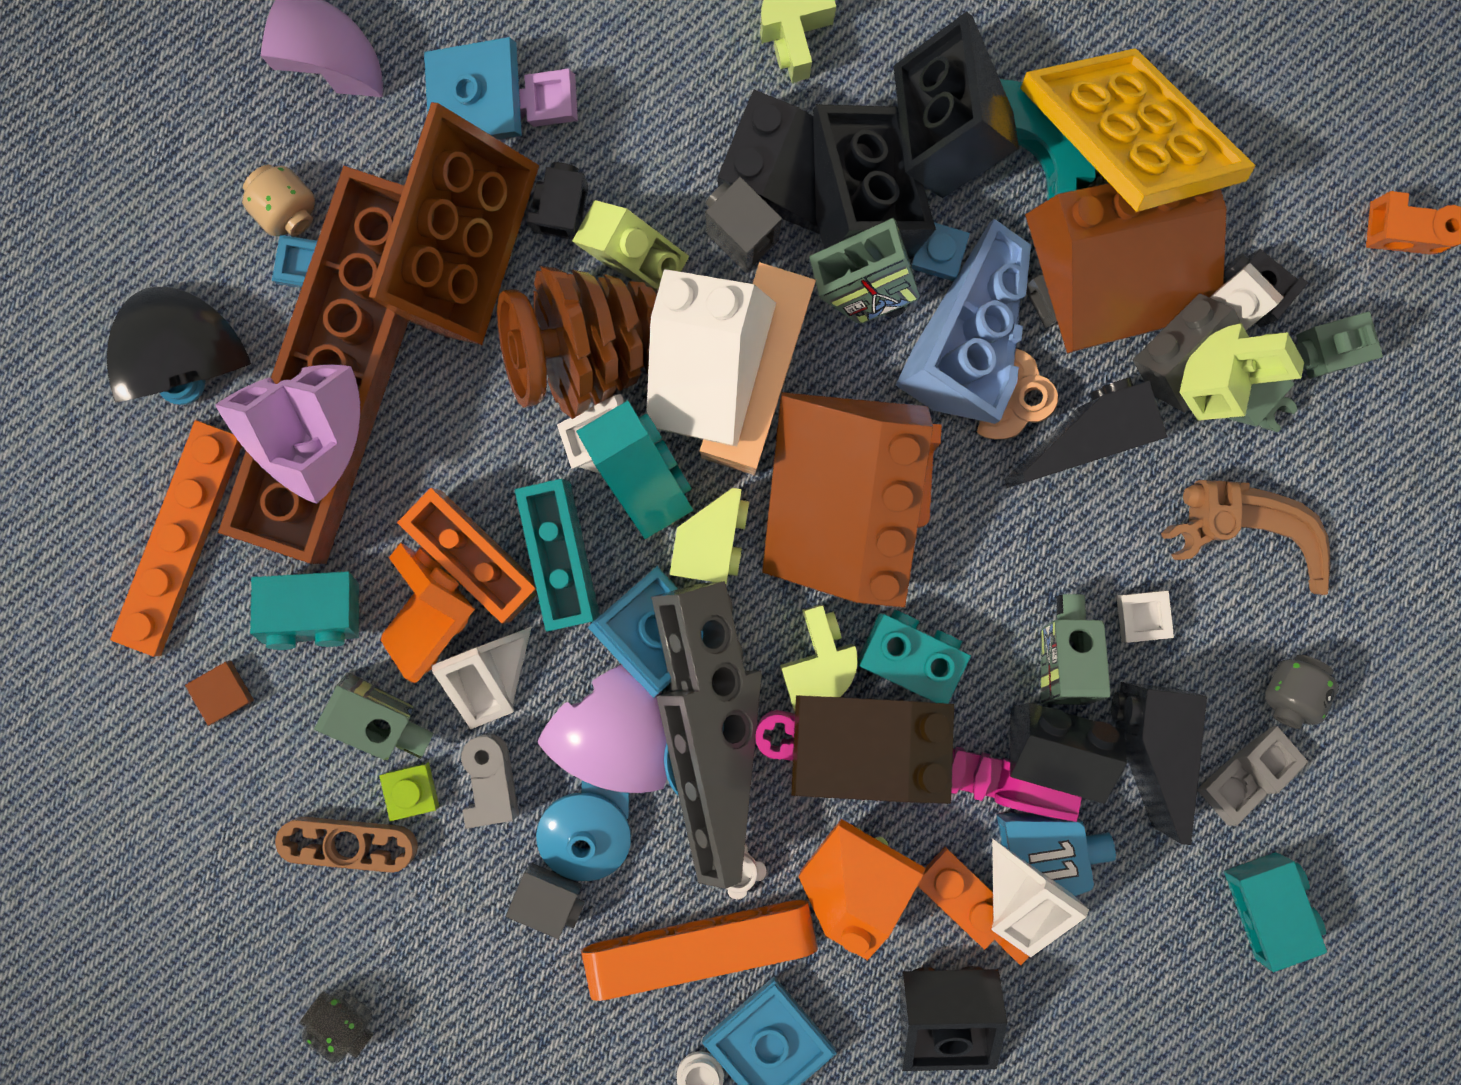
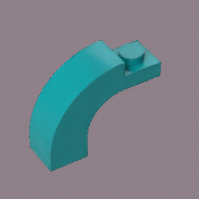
M1000 79L1014 112L1018 144L1037 158L1045 172L1047 200L1060 193L1087 188L1096 178V168L1020 89L1022 82Z

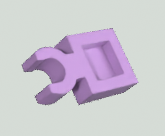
M570 69L524 75L525 89H519L521 120L527 114V122L533 127L578 121L575 74Z

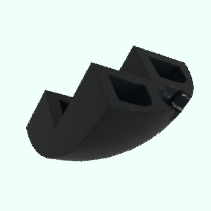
M150 287L132 295L118 311L108 339L107 369L115 403L165 392L173 387L193 381L207 380L251 364L246 349L230 324L208 303L176 288Z

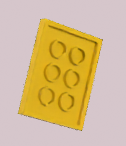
M1136 48L1033 70L1025 74L1020 89L1136 212L1246 182L1256 166Z

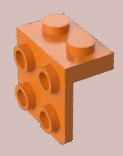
M400 543L389 556V559L413 590L414 594L385 629L381 636V643L403 677L412 683H416L425 673L432 669L431 665L437 663L440 653L454 635H457L465 628L469 616L475 609L458 589L459 583L441 568L442 566L424 548L420 547L415 552Z

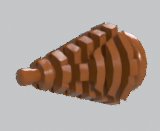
M540 266L541 271H536L534 281L536 291H533L534 309L526 295L517 289L504 290L499 294L497 318L502 356L511 389L517 402L523 408L535 406L543 401L548 375V384L555 402L559 403L562 412L571 419H574L588 410L590 402L596 405L612 397L616 387L621 391L623 388L626 389L636 384L642 373L641 368L644 367L648 374L651 315L659 288L655 292L652 287H646L645 282L629 281L626 286L620 278L603 274L604 278L598 277V280H596L588 272L571 270L573 274H567L554 267Z

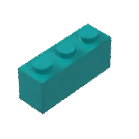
M627 400L576 431L594 465L644 539L694 511L684 495L692 490L664 440H661L663 438L648 413L638 418Z
M557 479L514 489L545 631L548 632L593 622L600 616L571 482Z

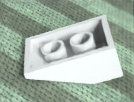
M664 269L651 315L647 413L658 430L737 447L776 302L756 285Z

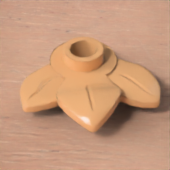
M1016 349L1014 366L1019 367L1018 380L1002 418L995 424L980 421L977 433L982 437L994 440L1016 437L1022 432L1028 422L1044 421L1056 410L1058 393L1055 385L1046 377L1039 375L1035 359L1023 350ZM1038 390L1043 394V399L1038 405L1030 406L1026 404L1025 396L1029 391Z

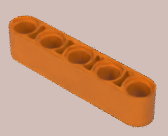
M792 900L600 941L584 947L581 950L591 1000L600 1001L807 957L817 952L818 945L809 902L807 900Z

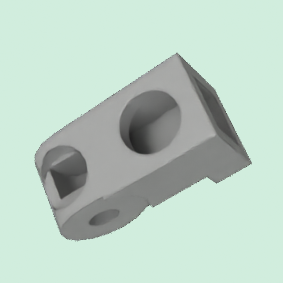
M483 734L471 739L465 744L461 752L462 765L471 775L475 804H470L462 810L465 829L513 821L519 816V809L506 742L495 734Z

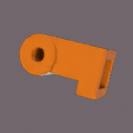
M1390 191L1370 202L1366 248L1431 255L1439 254L1461 244L1460 206L1447 205L1438 210L1408 206L1409 193Z

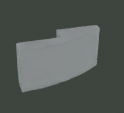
M1272 726L1223 764L1197 791L1227 825L1238 826L1267 794H1278L1308 761L1278 726Z

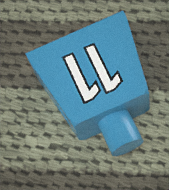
M997 814L1001 844L1067 889L1074 896L1086 893L1094 888L1091 865L1116 860L1115 845L1111 834L1107 832L1086 836L1083 821L1079 818L1077 822L1037 814Z

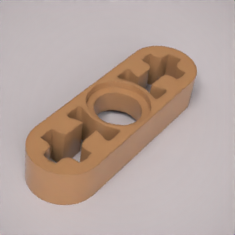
M298 817L291 820L279 829L275 839L278 854L290 863L379 872H397L402 870L415 858L418 849L415 835L403 826L315 817ZM299 829H303V837L310 839L322 837L324 835L323 829L327 830L323 844L311 843L303 847L301 851H298V844L296 842L290 841V836L298 832ZM340 832H351L357 837L359 850L355 856L345 857L336 850L335 839ZM370 834L375 835L372 841L373 845H386L393 837L397 838V845L405 847V852L396 857V860H392L389 851L376 849L370 854L371 859H367L366 856L371 847ZM322 848L324 855L320 854Z

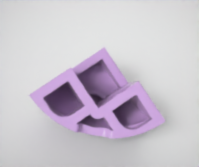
M275 0L266 21L261 47V57L273 70L321 74L334 91L339 94L383 97L382 72L375 50L350 17L324 0Z
M317 365L304 367L301 373L291 380H283L275 384L272 378H265L236 391L215 404L231 432L266 472L290 491L316 504L329 493L342 476L357 441L360 423V399L356 378L351 366Z
M622 664L595 678L592 681L593 693L585 696L582 702L572 705L568 702L564 703L552 716L538 739V744L543 751L561 768L580 780L600 788L625 793H645L663 789L667 780L664 766V753L667 742L657 697L653 698Z

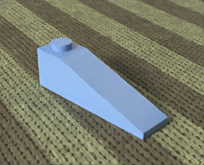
M996 219L989 222L958 273L957 278L952 283L913 347L896 383L898 388L933 411L994 424L1001 420L1018 380L1019 367L1014 366L1016 343L1022 340L1023 326L1018 325L1020 302L1026 296L1031 244Z

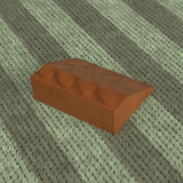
M431 102L369 297L409 322L441 336L482 345L540 165L441 104Z
M1109 183L1057 194L1025 214L1067 354L1164 329L1199 293L1210 298L1224 285L1227 208L1221 189L1136 212Z
M781 392L762 573L856 603L894 607L906 606L933 431L928 406Z

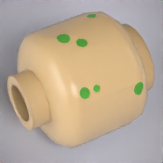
M269 164L263 165L253 171L243 184L245 192L242 198L244 208L267 234L277 237L286 234L297 236L311 225L313 221L311 213L315 206L314 195L290 168L285 166L273 167Z

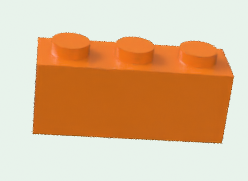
M430 488L397 522L502 624L511 622L537 595L534 578L443 491Z

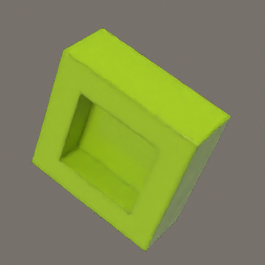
M429 762L384 772L379 775L389 821L436 811L440 808Z

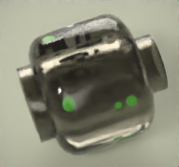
M336 989L331 994L323 991L299 1022L300 1025L305 1027L301 1036L302 1041L333 1064L341 1062L348 1053L357 1058L374 1035L373 1032L367 1029L372 1021V1010L344 989Z

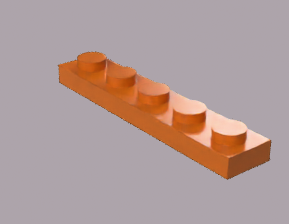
M194 421L110 638L111 641L153 657L162 655L242 448V445L233 433L201 421Z

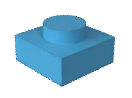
M934 223L936 230L914 255L911 267L916 271L954 281L958 276L970 233Z

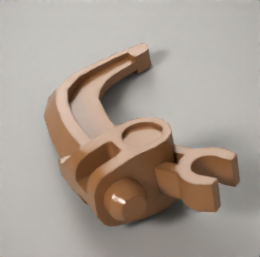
M1214 480L1196 481L1193 485L1186 488L1183 493L1184 503L1190 506L1189 522L1186 524L1170 525L1161 533L1163 539H1171L1179 534H1182L1185 539L1183 549L1171 554L1174 560L1191 559L1199 552L1201 546L1212 540H1230L1236 537L1241 528L1261 529L1288 537L1300 547L1304 554L1310 580H1308L1310 591L1316 595L1328 594L1330 578L1329 537L1319 515L1301 502L1265 490L1251 488L1250 483Z

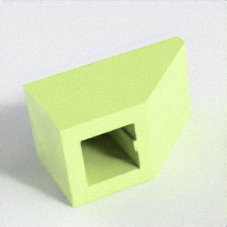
M597 200L593 201L572 240L573 243L604 265L634 281L645 282L646 287H652L655 292L660 286L664 269L681 272L689 258V255L627 208Z
M731 488L677 527L670 575L710 582L725 581V584H727L728 575L738 576L742 548L733 547L735 528L745 529L749 501L740 500L742 489Z

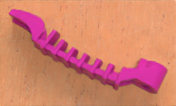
M775 710L766 713L759 720L756 729V744L765 756L772 759L793 761L795 713ZM776 723H783L785 733L793 737L782 739L780 746L772 745L771 736L764 734L765 729L773 730ZM961 747L953 748L951 793L957 794L959 790L973 793L976 800L983 801L985 796L993 797L997 804L1008 808L1077 822L1082 797L1010 777V759L1003 758L1002 760L993 758L990 754L983 752L980 755L967 752Z

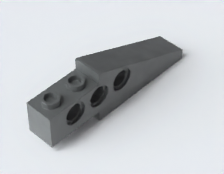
M725 581L691 585L652 596L651 599L667 670L671 677L670 684L672 691L656 697L697 880L700 884L727 889L742 881L762 674L761 670H744L742 661L743 650L737 638L732 615V600L727 593ZM701 631H703V641L701 638Z

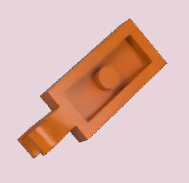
M945 846L925 867L924 875L918 887L984 950L995 940L1019 965H1022L1029 956L991 930L993 925V891Z

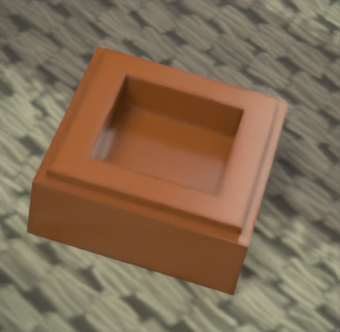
M225 661L185 685L208 726L216 724L254 701L232 661Z

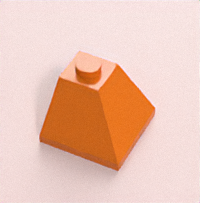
M841 819L801 869L798 877L825 935L842 945L849 952L855 953L868 961L891 935L921 881L926 868Z

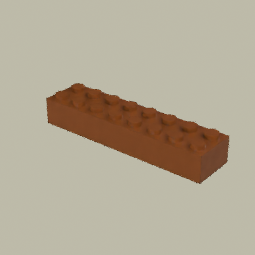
M343 165L271 376L275 384H278L283 380L293 379L301 373L304 367L317 365H346L352 367L359 391L360 423L357 441L346 469L335 486L316 504L298 496L279 483L246 451L218 533L310 564H327L409 323L405 318L369 297L404 185Z

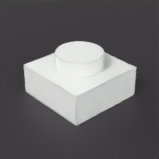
M1249 263L1220 287L1210 298L1234 308L1244 329L1247 330L1276 307L1284 297Z
M1162 590L1116 595L1121 642L1130 643L1174 638L1169 591Z

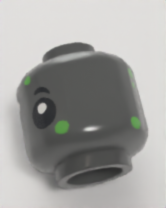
M1297 655L1295 659L1281 661L1264 695L1265 701L1275 710L1273 718L1294 729H1301L1303 724H1321L1325 720L1339 691V684L1332 676L1333 669L1324 662L1306 655Z

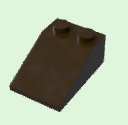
M796 695L791 795L951 804L954 704Z

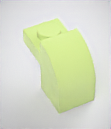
M763 0L760 26L761 42L763 44L774 41L778 65L780 69L788 68L792 83L810 78L812 59L804 32L833 25L836 11L835 0Z
M1242 323L1235 324L1210 335L1189 357L1184 370L1180 394L1198 421L1245 416L1252 384L1301 379L1304 361L1288 332L1249 337Z
M823 605L802 610L816 655L780 665L794 712L796 695L841 697L855 677L857 669L856 646L849 644L839 648L835 647L834 641L842 639L834 611L825 614Z

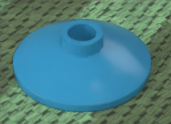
M573 793L557 799L547 807L538 823L536 842L544 862L557 874L576 881H594L612 874L623 864L630 849L631 830L622 810L609 799L593 793ZM583 840L590 845V848H578L574 843Z

